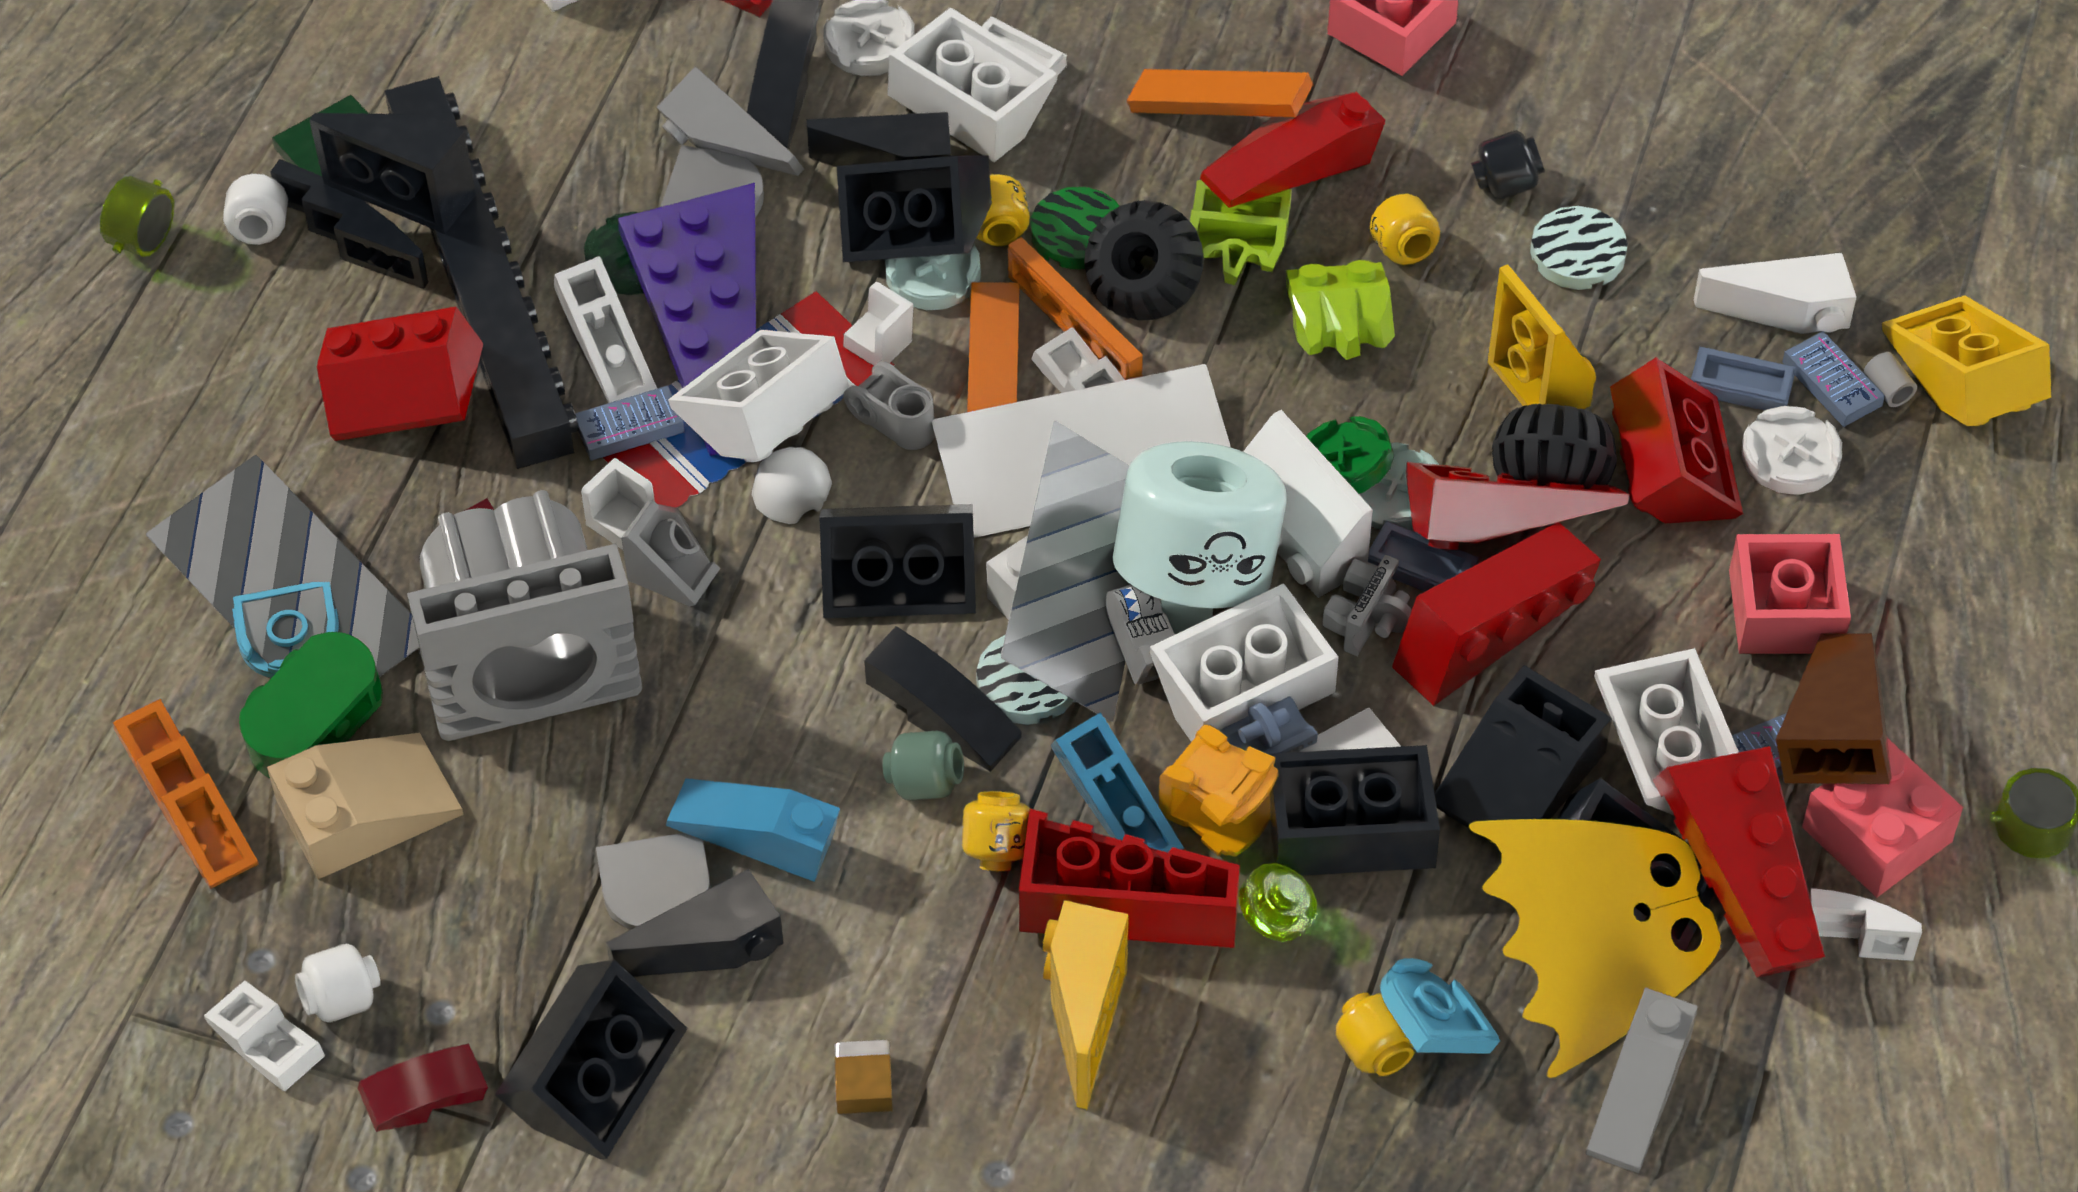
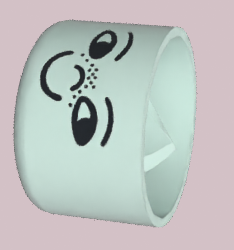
M1194 441L1172 442L1151 447L1140 453L1131 462L1127 471L1113 552L1114 566L1118 573L1132 586L1161 600L1199 608L1235 607L1268 591L1270 588L1286 508V488L1279 475L1267 464L1252 455L1231 447Z

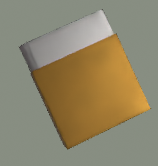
M874 1040L836 1043L835 1079L837 1114L893 1111L889 1041Z

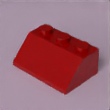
M457 306L327 328L317 363V371L329 433L334 441L465 421L484 343Z
M1657 357L1610 386L1614 405L1612 415L1618 426L1622 444L1620 455L1626 465L1630 483L1628 494L1632 503L1639 511L1647 512L1665 524L1736 519L1743 515L1716 395Z

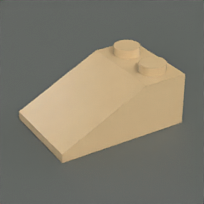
M420 732L317 745L267 767L276 801L318 880L464 815L458 800Z

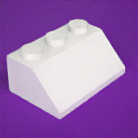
M950 7L889 54L888 96L915 113L948 112L950 135L978 153L989 155V159L995 162L1025 138L1054 87L1058 73Z
M759 330L669 398L668 401L671 409L721 456L741 458L746 462H758L768 458L772 454L773 449L785 439L801 432L803 425L817 414L830 409L833 406V402L849 388V384L834 336Z
M1282 410L1274 413L1243 452L1267 464L1281 478L1286 488L1287 501L1277 553L1287 563L1293 578L1299 584H1306L1319 598L1343 584L1346 572L1354 558L1368 563L1373 509Z
M1284 583L1150 646V655L1175 720L1191 742L1202 725H1210L1217 730H1221L1248 717L1249 707L1257 703H1262L1268 707L1291 696L1298 710L1335 693L1338 656Z
M1695 648L1595 670L1594 677L1609 714L1612 717L1613 724L1646 805L1674 815L1664 796H1660L1652 781L1666 767L1739 752Z

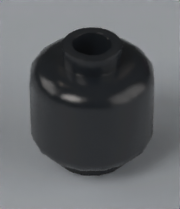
M1517 130L1481 142L1478 146L1480 160L1471 163L1480 190L1489 187L1492 195L1497 199H1505L1535 188L1539 180L1538 174L1545 172L1533 136L1526 139L1524 134Z

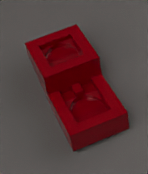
M464 1044L430 1052L390 1066L361 1080L357 1088L374 1129L378 1132L427 1123L432 1109L481 1101L484 1099L488 1085L470 1045Z

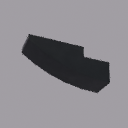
M897 626L864 660L867 685L906 708L908 721L925 732H945L953 743L960 745L965 757L989 772L994 769L1022 737L1021 730L975 684L925 644Z

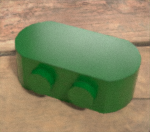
M326 632L311 636L300 649L291 651L285 657L280 670L265 685L258 686L251 692L245 706L241 709L239 725L251 761L260 773L270 778L268 766L317 745L347 742L381 706L383 689L371 651L361 640L349 634Z

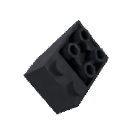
M1523 665L1494 699L1436 790L1435 800L1437 809L1468 828L1469 824L1475 821L1551 819L1606 753L1612 717Z

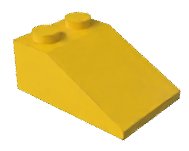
M1508 264L1500 267L1488 364L1522 406L1558 404L1576 407L1577 409L1590 407L1594 383L1596 382V374L1592 364L1586 357L1581 356L1562 327L1555 322Z
M1966 295L1882 322V332L1937 407L1965 426H1980L1986 424L1991 418L2008 412L2024 411L2029 409L2034 403L2051 398L2049 344Z
M1064 900L1058 921L1050 919L1046 927L1043 951L1048 953L1044 965L1043 979L1051 981V1004L1076 1106L1088 1109L1127 973L1128 914Z

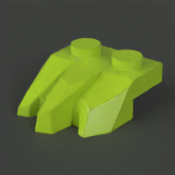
M1197 180L1190 222L1200 238L1203 248V259L1222 257L1225 283L1235 286L1247 262L1259 265L1262 271H1273L1286 244L1292 189L1228 208L1201 180Z
M1356 260L1348 265L1325 267L1319 264H1308L1300 269L1286 270V288L1293 308V328L1297 342L1309 355L1321 353L1324 347L1330 346L1335 348L1345 360L1360 356L1361 343H1369L1377 348H1385L1395 337L1390 287L1382 262L1373 263L1367 260Z

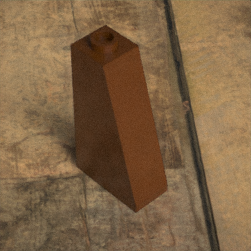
M1872 633L1820 635L1776 737L1784 783L1890 784L1892 776L1881 681Z

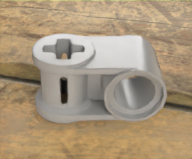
M879 361L872 367L871 376L859 386L852 385L844 391L843 398L850 412L859 421L872 426L893 440L898 446L908 450H917L928 446L934 440L935 433L932 421L935 419L931 393L925 387L918 385L900 373L892 364L886 361Z

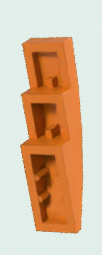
M161 699L113 722L114 730L136 769L210 889L258 865L257 858L209 773L204 772L185 736H181Z

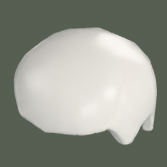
M801 447L783 448L772 452L768 458L759 464L752 489V497L756 508L770 520L796 524L807 511L814 509L816 512H819L821 510L823 502L826 501L831 489L832 480L826 464L812 451Z

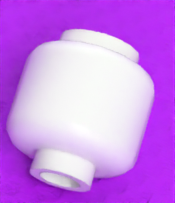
M263 174L241 176L231 184L226 193L223 220L228 232L234 238L246 244L261 245L273 241L279 237L285 227L288 197L284 188L269 176Z
M341 944L307 956L302 964V972L295 974L297 991L308 1015L316 1014L320 1020L325 1022H334L368 1010L373 1002V988L381 985L379 972L371 955L362 957L360 952L350 944Z

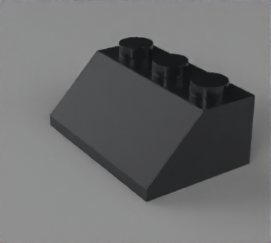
M989 155L948 156L836 166L843 262L970 253L992 204Z
M973 504L821 509L819 522L823 618L976 614Z
M1427 745L1269 754L1276 758L1274 767L1278 769V777L1269 793L1271 835L1277 877L1436 868L1440 826Z
M614 959L578 965L495 1093V1096L532 1129L600 1160L607 1159L688 1028Z

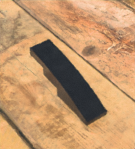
M773 0L759 51L747 113L788 150L808 87L807 71L817 41L816 25L824 0Z
M282 159L277 161L270 174L271 178L275 179L284 188L288 197L287 207L305 213L310 232L337 241L340 259L422 289L426 287L429 281L423 251L391 220L365 201L325 185L322 176Z

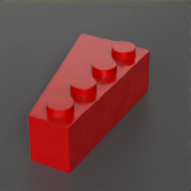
M1560 522L1543 529L1418 595L1392 668L1427 701L1435 706L1568 608L1578 605L1587 599L1594 590L1595 581L1593 579L1601 559Z
M1768 746L1669 766L1659 773L1652 781L1660 796H1664L1676 817L1674 822L1684 840H1688L1702 866L1700 871L1708 887L1714 889L1726 912L1724 916L1756 977L1809 967L1824 958L1823 946L1771 747Z
M1030 808L1019 886V932L1045 934L1049 920L1058 921L1065 900L1128 914V940L1234 948L1240 865L1175 847L1168 852L1148 847L1145 844V839L1127 834L1124 835L1123 840L1094 833V825L1075 820L1072 821L1071 826L1048 820V813Z

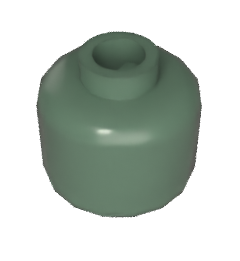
M943 731L902 733L895 739L891 752L884 754V778L888 784L893 783L896 792L904 800L948 797L954 790L955 784H960L963 780L964 758L962 749L958 743H953L951 738Z

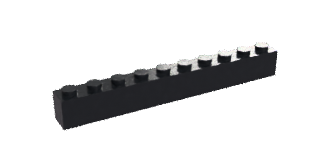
M439 76L384 90L389 114H424L441 122H450L457 126L456 121L461 119L454 93L445 94ZM466 125L459 126L458 128L465 132L468 154L472 153L473 146ZM477 158L470 160L476 196L445 234L431 228L429 229L458 309L484 343L479 366L517 469L573 454L574 447L571 433L579 431V426L572 404H562L560 396L565 395V389L560 371L557 366L548 367L546 360L552 359L547 337L544 331L535 332L533 324L538 323L535 306L530 295L525 297L521 295L520 289L525 288L522 272L517 260L508 261L507 255L512 254L509 238L504 226L496 228L494 221L499 219L497 207L492 193L483 194L481 187L486 186V181L481 163Z

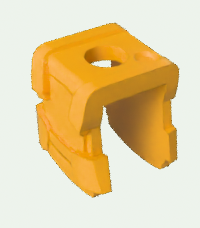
M1204 724L1196 732L1194 740L1173 765L1167 767L1160 775L1159 808L1168 820L1181 826H1189L1202 837L1201 842L1218 857L1221 854L1236 857L1256 841L1271 820L1269 793L1278 777V769L1274 767L1276 758L1250 746L1246 751L1227 742L1228 737L1221 731Z

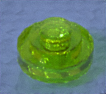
M1277 863L1263 864L1249 874L1239 889V905L1244 918L1254 930L1266 938L1279 942L1293 941L1312 925L1317 915V900L1311 886L1303 876L1290 867Z

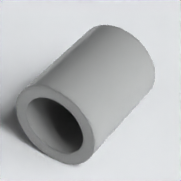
M1883 352L1875 356L1864 368V374L1885 395L1884 401L1889 407L1903 405L1917 391V384L1891 352Z

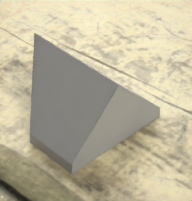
M654 500L646 502L621 538L627 580L689 607L696 605L720 570V567L715 562L710 563L680 510L675 507L657 504Z

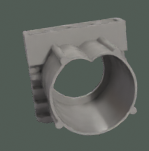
M545 490L537 491L533 496L510 500L495 510L477 508L465 510L454 515L446 512L438 517L440 525L430 534L420 554V570L425 589L409 592L407 596L420 647L439 735L443 740L452 741L633 697L641 692L642 681L639 674V661L636 655L637 648L634 639L632 623L634 619L629 585L617 544L588 550L578 518L564 505L550 500L549 494Z

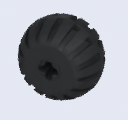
M1142 200L1121 205L1110 211L1100 220L1088 239L1084 264L1092 292L1108 310L1128 319L1155 320L1177 311L1195 293L1203 272L1204 255L1196 229L1181 212L1161 202ZM1145 255L1153 257L1152 259L1156 263L1151 271L1145 269L1140 274L1144 268L1143 264L1140 263L1141 259Z
M1531 404L1514 409L1499 426L1492 444L1493 466L1496 475L1508 473L1515 480H1537V486H1545L1549 482L1571 485L1581 484L1588 490L1594 484L1608 485L1617 465L1615 439L1607 422L1590 411L1566 405Z

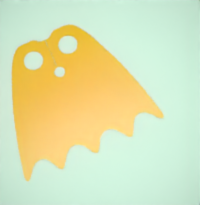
M1516 819L1475 821L1469 824L1471 831L1491 840L1497 845L1502 854L1501 864L1483 884V891L1510 903L1516 909L1519 916L1517 931L1505 944L1502 952L1506 957L1527 963L1537 973V990L1531 1001L1524 1008L1522 1016L1528 1021L1554 1028L1559 1035L1560 1048L1547 1071V1077L1554 1078L1565 1073L1628 1033L1645 987L1675 998L1693 983L1716 957L1720 949L1721 939L1714 914L1701 903L1698 896L1697 884L1700 880V871L1691 847L1677 836L1649 828L1584 820ZM1661 853L1672 855L1677 859L1681 867L1680 880L1672 887L1660 886L1651 876V861ZM1638 903H1644L1650 909V918L1645 922H1640L1634 916L1633 909ZM1680 918L1694 920L1701 929V944L1692 952L1678 949L1672 941V926Z

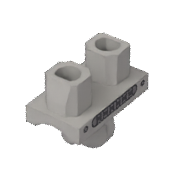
M1385 554L1379 566L1354 558L1344 577L1343 590L1359 596L1358 602L1355 603L1338 595H1332L1323 613V626L1345 637V652L1358 657L1376 624L1375 632L1383 638H1387L1391 631L1404 633L1412 609L1407 605L1410 596L1406 592L1398 590L1395 593L1397 584L1392 576L1399 566L1398 559Z

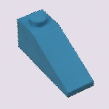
M1101 712L1060 736L1050 745L1076 789L1110 837L1123 840L1125 834L1145 839V844L1148 847L1168 852L1173 847L1184 849Z
M686 778L667 819L666 826L815 882L832 842L840 808L791 789Z

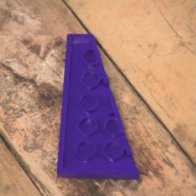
M755 183L618 218L620 235L683 389L756 333ZM703 439L709 456L719 454Z

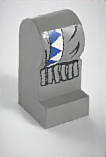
M1132 585L1109 591L1106 595L1107 615L1135 686L1159 679L1150 655V646L1175 635L1166 613L1162 611L1160 599L1144 593Z

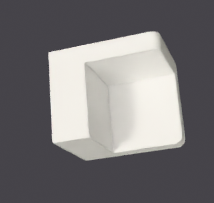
M875 282L869 288L868 312L844 333L843 347L873 366L879 361L890 363L912 342L913 303L879 282Z
M616 458L610 461L581 490L586 525L613 544H617L622 550L621 538L646 502L650 500L655 501L652 483Z

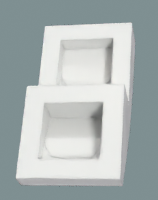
M1073 327L1035 350L1031 358L1041 372L1061 393L1125 380L1107 356L1100 360L1095 356Z
M1811 888L1809 897L1820 936L1858 939L1859 957L1914 960L1922 934V924L1896 909L1867 898L1831 890Z
M245 980L204 1015L207 1023L237 1053L284 1092L325 1057L319 1042L285 1019L276 1002Z

